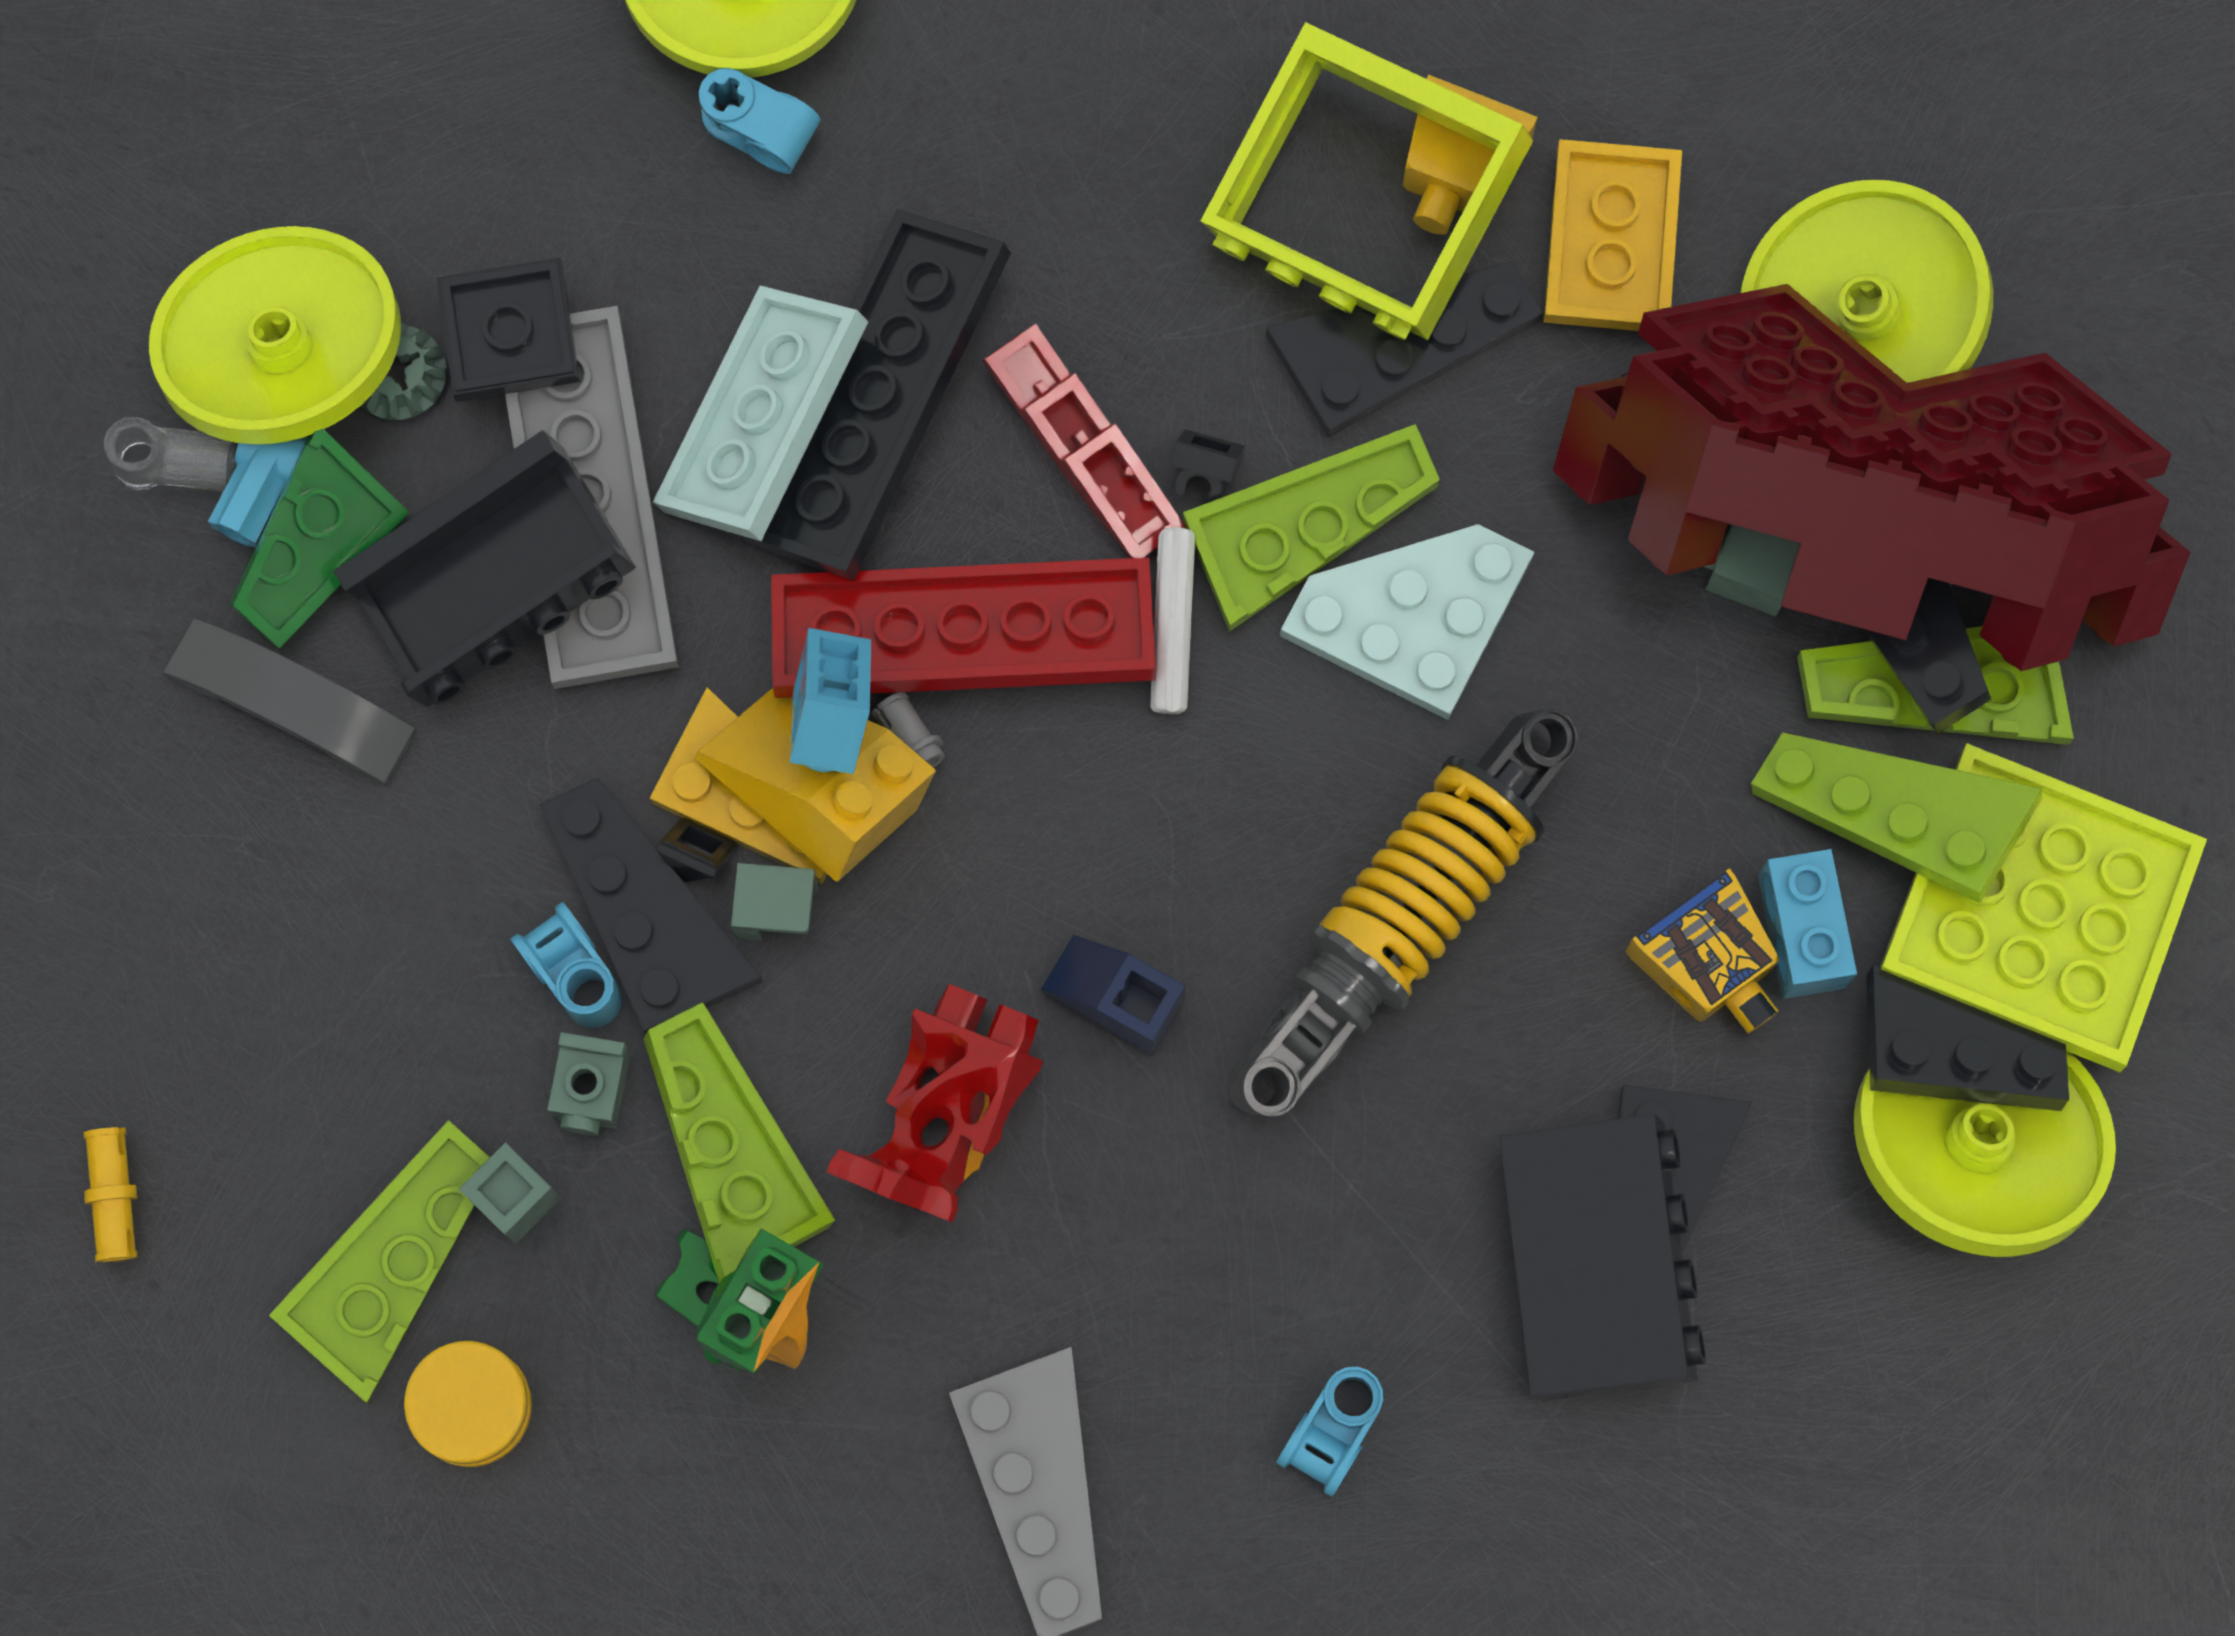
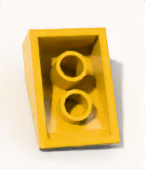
M772 688L697 752L695 759L834 881L838 882L918 810L936 770L889 729L867 720L854 774L839 771L819 772L805 765L790 763L793 697L775 698Z

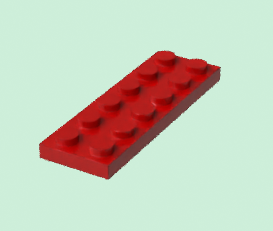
M1149 557L858 571L854 581L829 572L771 575L772 675L775 698L793 697L794 684L808 628L871 639L870 694L1156 681Z

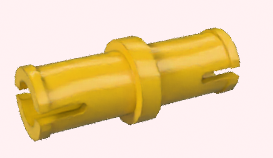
M111 1127L85 1131L83 1135L86 1140L90 1189L84 1190V1201L86 1205H92L96 1248L95 1262H115L138 1258V1251L135 1247L131 1204L132 1200L138 1199L137 1186L130 1185L125 1139V1135H127L126 1128Z

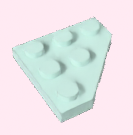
M1477 524L1310 575L1281 628L1280 637L1449 721L1533 559L1534 551Z

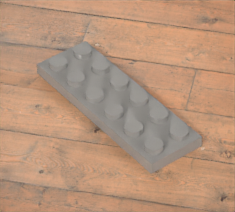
M618 305L570 314L580 382L505 394L514 449L542 430L562 445L636 566L635 569L622 577V584L614 592L600 599L587 600L570 612L571 616L563 626L551 633L543 634L550 678L554 689L679 667Z

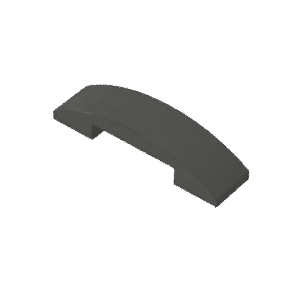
M195 618L163 672L167 677L219 703L223 700L327 752L331 759L387 786L417 732L411 725L324 676L259 644Z

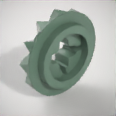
M401 322L400 343L396 357L401 363L412 361V364L404 369L407 377L405 382L408 389L403 391L399 383H395L391 376H386L375 392L361 405L368 413L386 420L409 419L425 412L441 395L447 377L446 360L441 347L424 328L419 330Z

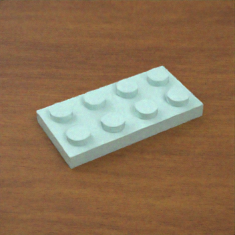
M760 285L652 503L665 514L762 541L868 321L856 309Z

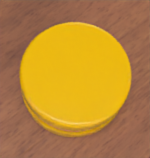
M458 1341L437 1348L417 1365L406 1387L404 1410L412 1435L425 1450L452 1465L478 1467L503 1458L517 1446L530 1422L532 1398L523 1372L507 1355L485 1343Z

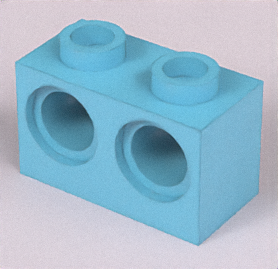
M808 628L793 689L790 763L805 765L819 772L839 771L854 774L870 712L871 639Z
M1832 849L1768 859L1758 874V881L1770 941L1779 958L1776 970L1782 999L1846 989L1857 975Z

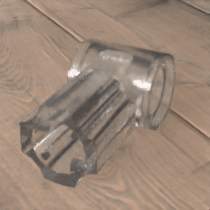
M136 416L125 417L116 421L107 430L104 438V451L118 480L126 487L136 490L149 489L156 485L223 492L235 470L236 443L212 437L204 432L155 427L148 420ZM135 444H146L152 447L150 454L138 463H128L122 460L124 452Z

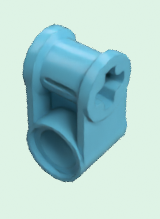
M731 68L718 69L708 74L702 81L699 89L702 121L707 132L714 138L750 155L767 168L782 174H791L821 121L820 116L814 109L796 97L777 92L744 75L740 71ZM732 99L738 100L739 107L729 103ZM717 103L727 106L724 112L717 109Z
M562 901L555 906V915L527 935L522 936L517 933L510 940L540 982L549 987L571 1019L578 1025L586 1028H601L611 1023L618 1016L622 1006V993L610 970L594 950L596 948ZM588 981H599L605 984L603 996L597 1003L590 1006H580L574 1003L575 993L582 984Z
M1346 1367L1335 1372L1326 1383L1309 1414L1306 1412L1276 1464L1283 1468L1289 1465L1294 1466L1324 1485V1493L1333 1497L1363 1446L1360 1444L1381 1409L1383 1389L1378 1378L1369 1370L1361 1367ZM1347 1380L1362 1382L1371 1393V1406L1366 1413L1360 1416L1343 1414L1334 1402L1335 1389ZM1310 1446L1331 1459L1333 1463H1327L1306 1450L1305 1447Z

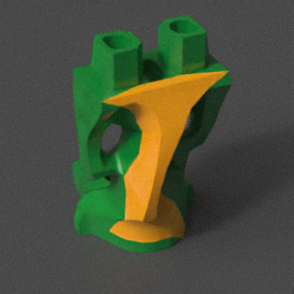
M761 1228L746 1249L736 1270L725 1276L719 1283L706 1240L688 1230L682 1229L676 1239L682 1253L677 1270L661 1282L654 1295L697 1327V1340L704 1348L705 1359L716 1366L723 1362L737 1371L742 1369L755 1375L765 1360L778 1362L796 1369L805 1356L807 1348L808 1316L806 1306L811 1285L824 1264ZM703 1282H711L718 1285L708 1304L702 1302L697 1296V1287Z

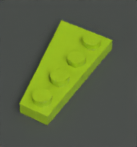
M1982 626L1966 628L1992 699L1942 732L2069 745L2074 737L2059 662L2021 672L2015 666L2007 663L2001 654L1979 635ZM1872 641L1801 650L1798 654L1797 660L1808 718L1934 731Z
M1783 732L1751 782L1753 795L1978 903H1981L2042 800V788Z
M702 1002L649 1029L643 1038L719 1283L725 1276L736 1270L746 1249L761 1228L793 1247L829 1229L835 1221L834 1217L704 1003Z

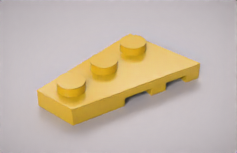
M707 687L650 796L651 803L674 815L691 820L734 840L738 845L782 866L815 869L818 882L823 884L827 874L695 759L697 752L738 718Z

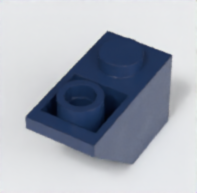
M1076 935L1072 936L1041 988V992L1153 1055L1185 1000V985L1129 953Z

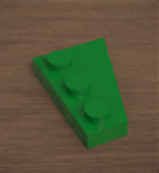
M324 429L315 431L314 434L308 436L229 604L275 648L280 649L341 585L334 570L389 534L408 515L409 511Z

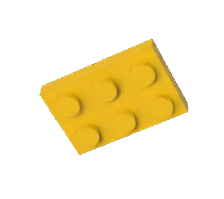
M1559 139L1556 152L1543 323L1638 331L1644 312L1671 307L1682 150Z

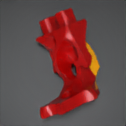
M948 984L933 1015L916 1008L912 1012V1032L908 1055L885 1101L897 1109L895 1112V1128L889 1143L870 1156L854 1154L839 1149L831 1159L826 1172L888 1199L914 1207L953 1223L958 1211V1196L955 1193L960 1185L980 1168L984 1154L988 1155L1001 1140L1003 1126L1009 1111L1041 1070L1043 1060L1028 1054L1039 1020L1000 1004L987 1037L975 1033V1029L987 999ZM934 1068L938 1073V1077L922 1087V1082L929 1069ZM937 1118L946 1120L948 1126L946 1137L939 1144L933 1146L924 1145L922 1140L924 1128Z

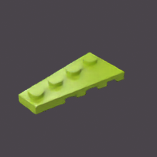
M1414 424L1183 512V522L1186 529L1192 530L1195 534V551L1229 632L1435 490L1439 485L1440 479L1417 425Z
M449 1120L269 1315L366 1403L371 1398L475 1206L459 1188L490 1158Z

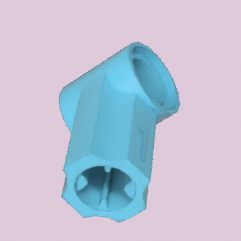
M308 437L275 444L254 445L238 443L235 453V464L237 467L208 520L210 526L233 541L247 547L256 548Z

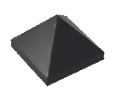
M681 818L658 843L656 851L684 882L713 878L734 855L738 844L735 843L736 841L691 820Z

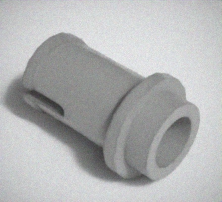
M898 692L887 697L877 705L879 708L872 710L871 715L874 720L878 721L880 726L893 732L933 768L944 759L945 755L941 750L943 740L939 735H931L905 692Z

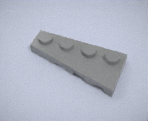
M1072 1347L949 1392L1037 1636H1062L1102 1620Z

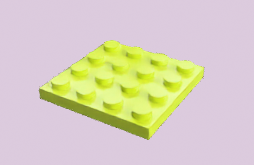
M1966 743L1961 751L1955 770L2042 788V800L1981 903L1915 873L1882 960L1881 970L2066 1044V1051L2121 1073L2127 1066L2207 839Z

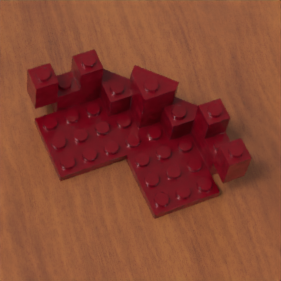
M1788 284L1644 312L1638 335L1657 351L1633 356L1627 378L1621 377L1582 385L1575 389L1552 471L1572 488L1579 498L1585 500L1589 505L1637 495L1645 475V484L1628 541L1665 575L1715 564L1728 524L1799 542L1783 591L1781 607L1903 640L1907 639L1928 578L1994 595L1979 635L1995 648L2007 663L2015 666L2021 672L2068 659L2082 621L2093 629L2097 637L2110 643L2113 647L2159 635L2191 553L2160 527L2170 500L2145 480L2164 475L2172 453L2047 353L1907 383Z

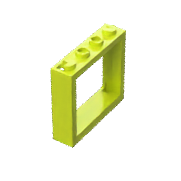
M1305 22L1200 221L1216 236L1212 245L1222 252L1241 261H1245L1248 254L1251 253L1269 262L1265 268L1266 272L1291 286L1298 287L1301 280L1304 279L1322 288L1319 294L1322 300L1344 312L1351 314L1357 305L1376 315L1373 320L1374 325L1397 338L1406 340L1409 332H1412L1428 340L1531 147L1533 139L1523 124ZM1323 69L1495 150L1413 307L1241 224Z

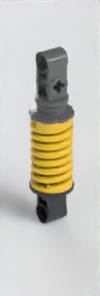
M1544 709L1523 713L1514 717L1477 765L1456 756H1449L1441 766L1442 771L1434 780V792H1427L1417 801V811L1409 812L1402 820V830H1396L1388 837L1386 841L1387 849L1379 850L1371 859L1372 867L1363 869L1356 877V886L1348 888L1341 896L1342 906L1332 908L1319 924L1313 925L1309 930V939L1319 952L1316 955V959L1312 960L1309 968L1300 967L1292 977L1297 990L1273 1013L1263 1027L1260 1036L1229 1074L1227 1083L1228 1094L1238 1109L1248 1114L1271 1117L1285 1114L1293 1108L1316 1076L1323 1072L1336 1058L1351 1032L1360 1035L1366 1032L1372 1024L1370 1015H1373L1377 1010L1376 1007L1384 1003L1395 1009H1405L1409 1003L1408 998L1412 994L1411 982L1414 979H1423L1429 973V965L1425 957L1430 959L1442 957L1446 950L1442 939L1448 941L1456 939L1461 932V927L1457 920L1465 922L1471 920L1475 915L1476 908L1472 901L1477 903L1486 901L1491 895L1488 883L1496 884L1501 882L1506 876L1504 866L1514 865L1519 860V851L1524 846L1537 842L1544 834V827L1530 807L1576 751L1578 731L1573 720L1567 714L1556 709ZM1536 723L1542 724L1550 734V748L1544 756L1539 755L1533 749L1530 741V734ZM1266 1068L1275 1078L1276 1090L1268 1102L1260 1104L1253 1096L1252 1081L1260 1070Z

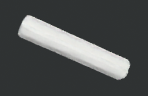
M1178 527L1165 528L1158 535L1154 620L1156 681L1151 683L1150 707L1152 711L1161 714H1180L1186 710L1188 704L1195 534L1192 530Z

